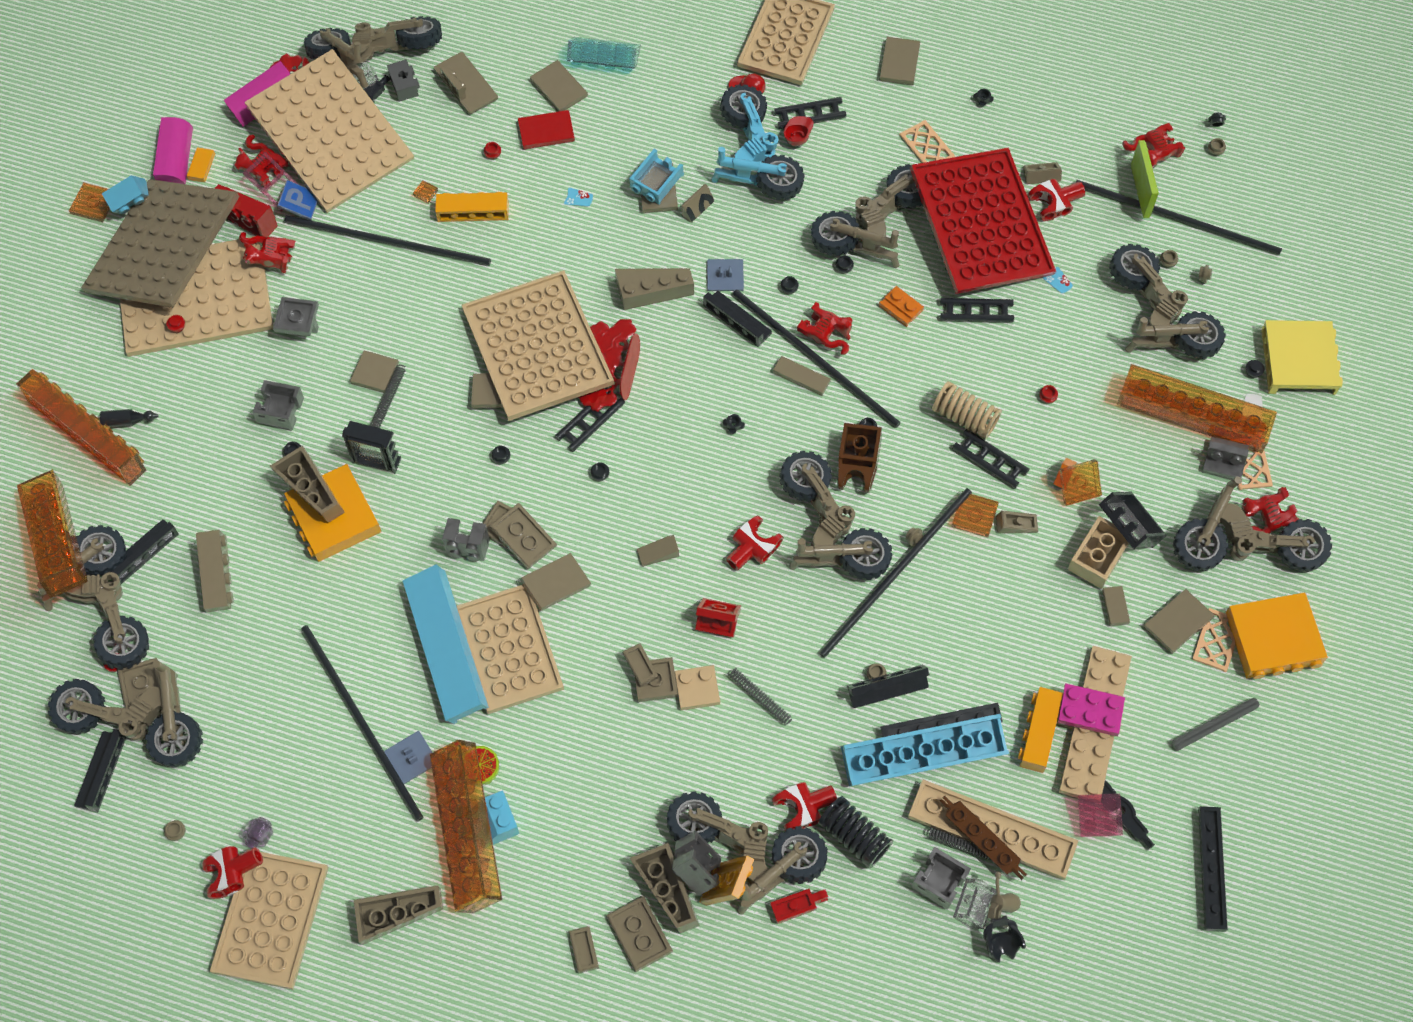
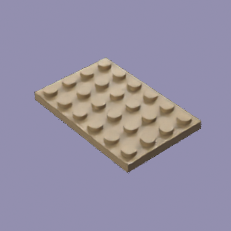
M765 0L739 57L737 67L802 85L834 12L835 4L822 0Z
M524 585L457 605L488 703L487 714L564 690L536 603Z
M260 852L263 856V863L242 874L244 888L233 894L210 972L293 990L329 867L325 864Z

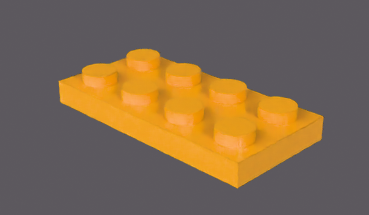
M743 856L721 862L720 867L711 871L712 876L716 873L719 875L718 886L703 893L699 902L707 906L739 899L745 891V881L753 871L752 864L754 859L749 856Z

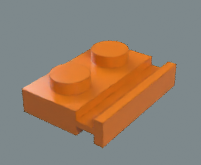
M895 286L879 302V307L906 327L924 310L923 305L898 286Z

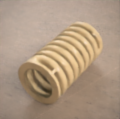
M949 381L945 383L932 407L934 412H940V415L946 416L949 420L952 419L954 423H959L962 427L965 426L967 430H971L973 433H978V436L985 440L992 433L1002 414V410L995 408L994 405H990L985 412L988 402L984 401L981 404V398L975 400L976 396L973 394L969 397L968 391L963 393L961 387L957 389V385Z

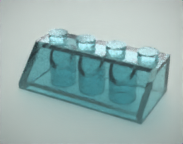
M573 37L568 40L567 61H571L572 65L588 63L589 67L605 65L606 69L622 67L623 71H632V69L637 67L641 44Z

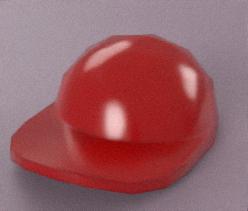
M755 73L736 76L729 81V87H735V85L739 84L740 86H753L757 91L760 90L762 94L766 89L764 79Z
M796 116L788 121L784 129V137L788 144L802 146L808 141L814 125L811 118Z

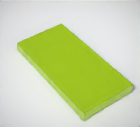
M1139 140L1130 166L1143 218H1150L1159 192L1145 140Z

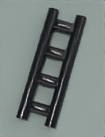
M842 97L774 108V114H781L782 122H778V129L786 127L789 121L787 113L797 111L798 116L806 117L804 110L813 108L816 116H810L809 118L814 123L847 117L846 111H840L838 104L843 103ZM831 105L833 113L823 114L821 107Z
M940 298V305H946V313H941L940 316L941 321L1014 322V315H1008V306L1014 305L1013 299ZM953 305H964V314H953ZM971 306H982L983 314H972ZM990 306H1001V315L990 314Z
M619 398L604 414L601 411L592 410L591 406H586L555 435V438L560 441L565 437L572 443L568 448L574 452L625 404V401ZM589 413L597 418L591 426L583 420ZM576 425L584 430L578 438L570 433Z
M967 429L963 432V436L967 438L963 444L960 445L956 442L952 449L1015 489L1020 483L1015 480L1020 472L1027 475L1030 468ZM973 442L982 447L978 455L968 450ZM989 452L998 457L993 465L984 460ZM1004 462L1014 467L1009 475L999 470Z

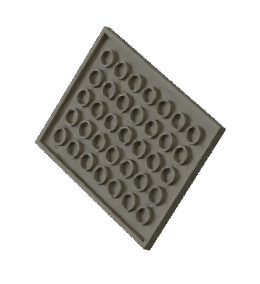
M149 179L147 181L149 196L144 198L145 201L141 204H134L82 285V290L91 294L174 308L240 197L237 192Z

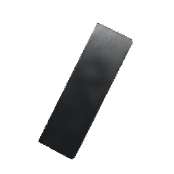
M716 291L713 295L707 292L703 296V306L757 347L772 334V330L720 291Z
M162 519L126 550V559L111 571L119 576L121 584L179 535L175 526Z
M922 664L847 685L852 707L858 708L927 689L929 687L927 676L930 675L928 667Z
M113 729L112 733L102 732L74 804L76 808L99 812L127 738L119 730Z

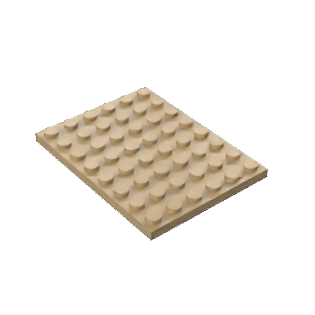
M333 49L245 101V106L326 213L414 159L413 153Z
M239 239L210 245L174 308L120 299L127 356L130 357L273 330L274 325L265 266L245 263L243 259L245 246ZM256 243L252 245L258 250L262 249L261 243ZM173 315H180L185 320V327L179 333L170 331L166 325L168 318Z
M564 270L461 305L508 421L614 385V379Z

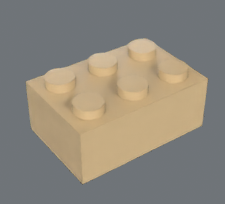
M1099 516L1072 558L1068 570L1102 589L1129 546V543L1113 523Z

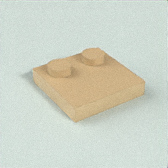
M714 665L675 671L681 711L720 705Z

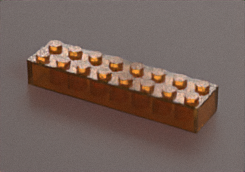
M1133 364L1129 368L1117 402L1118 406L1211 437L1249 445L1250 450L1263 453L1268 444L1277 415L1276 411Z
M32 369L16 383L28 403L129 486L147 471L143 465L144 460L139 456L140 453L132 445L128 447L126 441L120 435L115 436L112 434L113 431L108 425H101L99 423L100 420L94 414L89 415L87 409L82 404L74 403V399L67 392L63 394L61 388L55 382L51 384L44 373H38Z
M52 469L18 484V493L39 582L50 599L88 582L64 487L54 470Z
M456 740L431 753L430 760L455 912L475 913L503 899L476 743Z

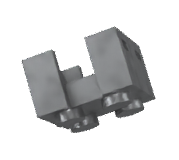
M264 380L260 390L265 400L264 406H261L260 402H256L253 409V415L257 423L293 430L297 420L295 412L298 408H301L304 400L301 388Z
M448 518L442 537L447 555L452 558H460V555L466 556L474 562L479 560L485 561L490 542L486 524L473 522L469 536L458 534L461 522L459 519Z
M697 831L676 841L674 852L676 859L673 860L672 868L675 875L680 877L688 888L693 890L698 896L718 886L719 875L716 873L712 876L709 872L720 867L721 856Z
M934 847L925 864L928 866L925 873L921 870L919 871L911 888L948 910L957 894L954 891L957 885L962 887L971 868Z

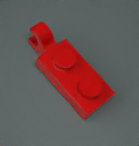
M809 888L770 902L777 924L817 910L816 903L828 901V894L826 889L811 894Z

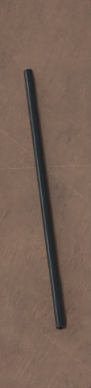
M1078 179L1076 180V183L1081 182L1085 190L1141 208L1137 199ZM1154 205L1153 213L1280 255L1282 251L1280 247Z
M285 216L286 223L490 266L491 264L490 258L293 216Z
M738 289L733 292V295L894 427L897 428L901 422Z
M966 488L819 652L823 658H826L972 494L970 489Z
M303 626L301 628L303 634L417 822L422 820L424 816L309 626Z

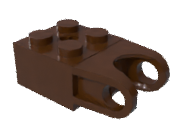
M844 423L839 451V490L844 489L850 478L859 477L865 483V493H870L878 467L882 427Z

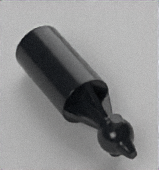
M132 409L101 411L100 424L102 428L133 426L142 420L151 422L159 417V414L153 413L151 410L142 414Z

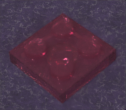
M1120 793L1078 795L1080 837L1123 835Z

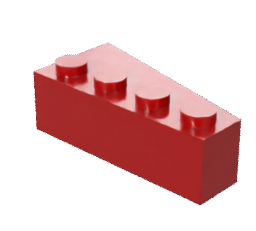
M218 184V185L214 188V189L234 191V190H232V189H230V188H228V187L222 186V185H220V184ZM237 192L240 197L226 219L255 236L269 237L278 227L271 206Z

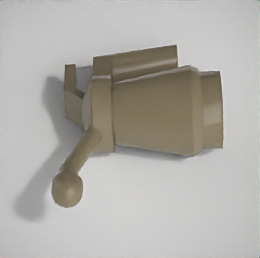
M999 871L995 873L996 894L990 900L988 918L990 919L1001 918L1002 911L1008 913L1015 912L1021 905L1020 898L1016 894H1000L999 879L1001 878V872Z

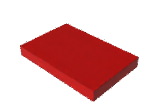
M569 110L518 118L523 149L575 141Z

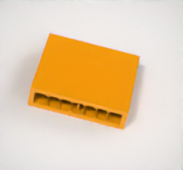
M348 464L322 475L345 512L329 523L293 489L284 493L287 499L284 501L288 512L293 511L294 515L291 516L296 527L300 525L302 530L299 533L304 542L308 541L310 546L307 549L311 557L315 556L318 562L381 533L380 526Z
M1306 592L1229 606L1225 613L1235 639L1236 649L1246 678L1260 679L1268 674L1277 676L1285 671L1298 672L1306 667L1315 669L1321 667L1328 658Z

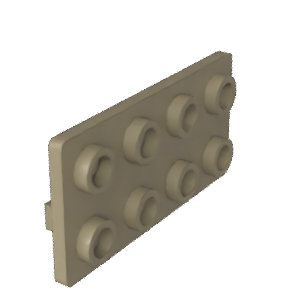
M463 52L434 66L435 72L469 114L498 99V95Z

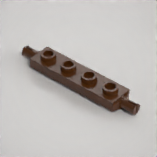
M943 796V799L941 798L939 802L948 809L945 816L1006 875L1013 872L1021 881L1027 876L1019 867L1021 859L961 801L953 804L946 796Z

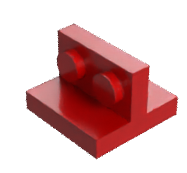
M703 598L697 607L696 615L698 616L695 630L734 637L741 605Z

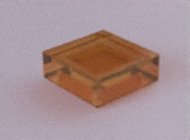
M422 180L413 192V195L429 204L438 192V187Z

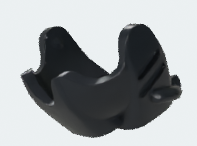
M1006 915L999 919H991V923L983 932V939L986 941L989 956L999 963L1003 954L1013 960L1020 947L1022 949L1026 948L1025 940L1018 930V925L1015 921L1008 919ZM1008 925V931L992 935L994 928Z

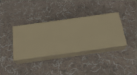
M781 356L773 369L774 374L823 396L831 382V378Z

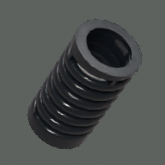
M840 796L823 813L818 824L821 827H826L828 833H832L834 838H838L839 843L844 844L846 849H850L852 854H856L857 859H862V863L870 869L885 855L891 847L893 839L886 837L885 832L878 835L880 828L874 827L872 821L867 823L868 817L863 816L861 818L862 812H855L856 807L850 806L851 803L844 796Z

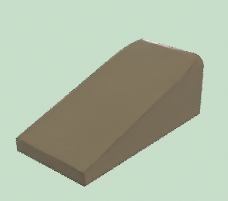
M1001 510L996 515L997 533H1038L1037 514Z
M674 535L637 548L642 567L679 557V549Z

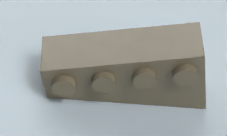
M690 268L615 269L616 283L624 310L694 295V281Z
M303 445L270 465L276 475L328 523L345 513Z
M220 530L196 533L204 610L214 612L231 609V603H234L233 593L230 592L232 580L229 572L227 536Z
M669 843L629 858L680 933L700 926L685 883L680 877L675 875L672 869L675 856Z
M436 885L354 900L359 943L364 945L443 910L441 888Z

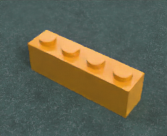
M507 192L436 194L435 212L437 221L509 220Z
M1039 687L1038 692L1033 693L1031 704L1034 707L1033 711L1029 710L1026 721L1030 723L1029 729L1024 730L1022 741H1025L1024 748L1020 747L1018 759L1021 760L1020 767L1044 773L1063 697L1062 692Z

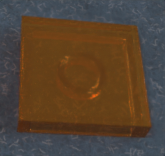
M83 182L69 209L70 214L104 222L110 207L102 193L108 189Z
M1096 459L1059 469L1063 500L1066 506L1102 496L1099 467Z
M971 494L956 510L951 527L989 537L999 502Z

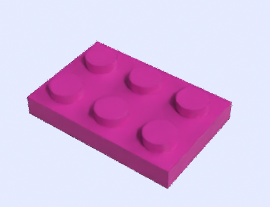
M1065 683L1058 723L1118 737L1125 697Z

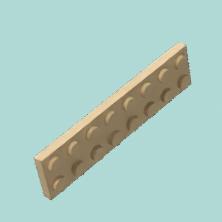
M1092 646L1083 687L1123 696L1132 656ZM1078 727L1073 728L1059 793L1097 804L1100 803L1114 736Z
M922 779L908 816L909 819L929 827L932 826V828L954 835V837L957 836V838H963L971 843L972 841L945 816L948 809L939 802L941 798L943 799V796H946L953 804L961 801L1021 859L1020 863L1065 880L1079 840Z

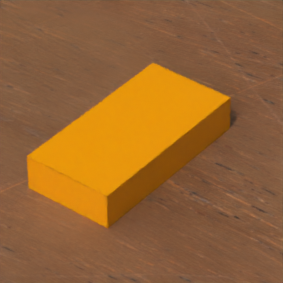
M197 147L187 173L188 180L206 182L215 157L214 150Z

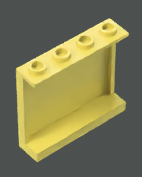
M1266 320L1261 332L1268 393L1276 394L1279 388L1332 389L1333 395H1336L1339 388L1342 387L1343 379L1339 375L1338 345L1335 344L1336 329L1333 328L1332 321Z

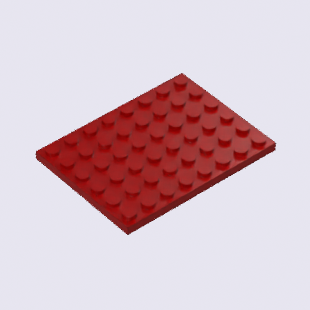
M1009 147L911 165V174L956 294L1050 276L1056 273L1054 263Z

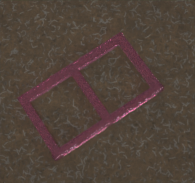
M266 152L243 172V175L276 207L278 202L266 191L283 175L289 181L298 184ZM264 158H267L280 173L262 188L248 173Z

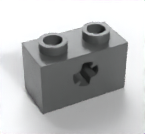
M406 59L387 65L389 77L399 102L419 96L417 90L420 88L418 79L413 78L415 75L412 65H408Z

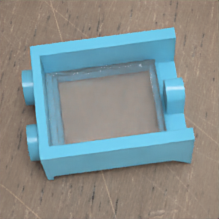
M653 149L629 178L630 187L636 194L640 193L650 202L660 205L662 199L679 178L684 176L683 165L679 164L677 168L673 167L670 158L666 157L662 161L658 158L657 150Z

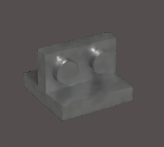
M282 297L273 326L274 332L311 336V332L317 333L319 328L316 320L319 306L318 301Z
M1211 437L1203 473L1232 480L1237 476L1242 478L1249 445Z

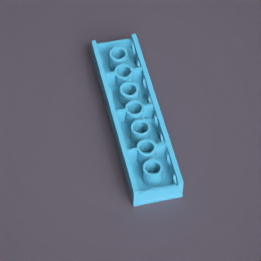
M436 564L403 580L445 721L455 724L457 720L483 708H489L445 570Z
M996 714L841 746L849 787L1007 755L1009 750H1007L1000 719L1001 715Z

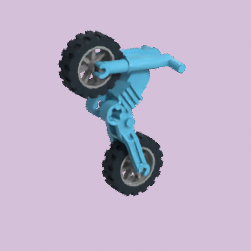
M739 84L735 85V87H729L721 99V115L725 117L727 123L730 122L732 126H739V128L743 129L748 141L736 152L735 158L725 157V148H718L717 164L733 168L734 170L715 168L711 179L712 182L717 183L720 178H726L731 181L754 184V186L757 185L759 189H762L761 192L763 194H767L770 198L774 197L776 200H789L790 197H796V194L800 193L803 186L805 173H803L802 166H799V162L794 161L793 158H787L785 155H775V149L779 140L778 136L771 132L765 133L761 124L767 110L766 97L753 86H740ZM751 170L758 171L756 175H751Z

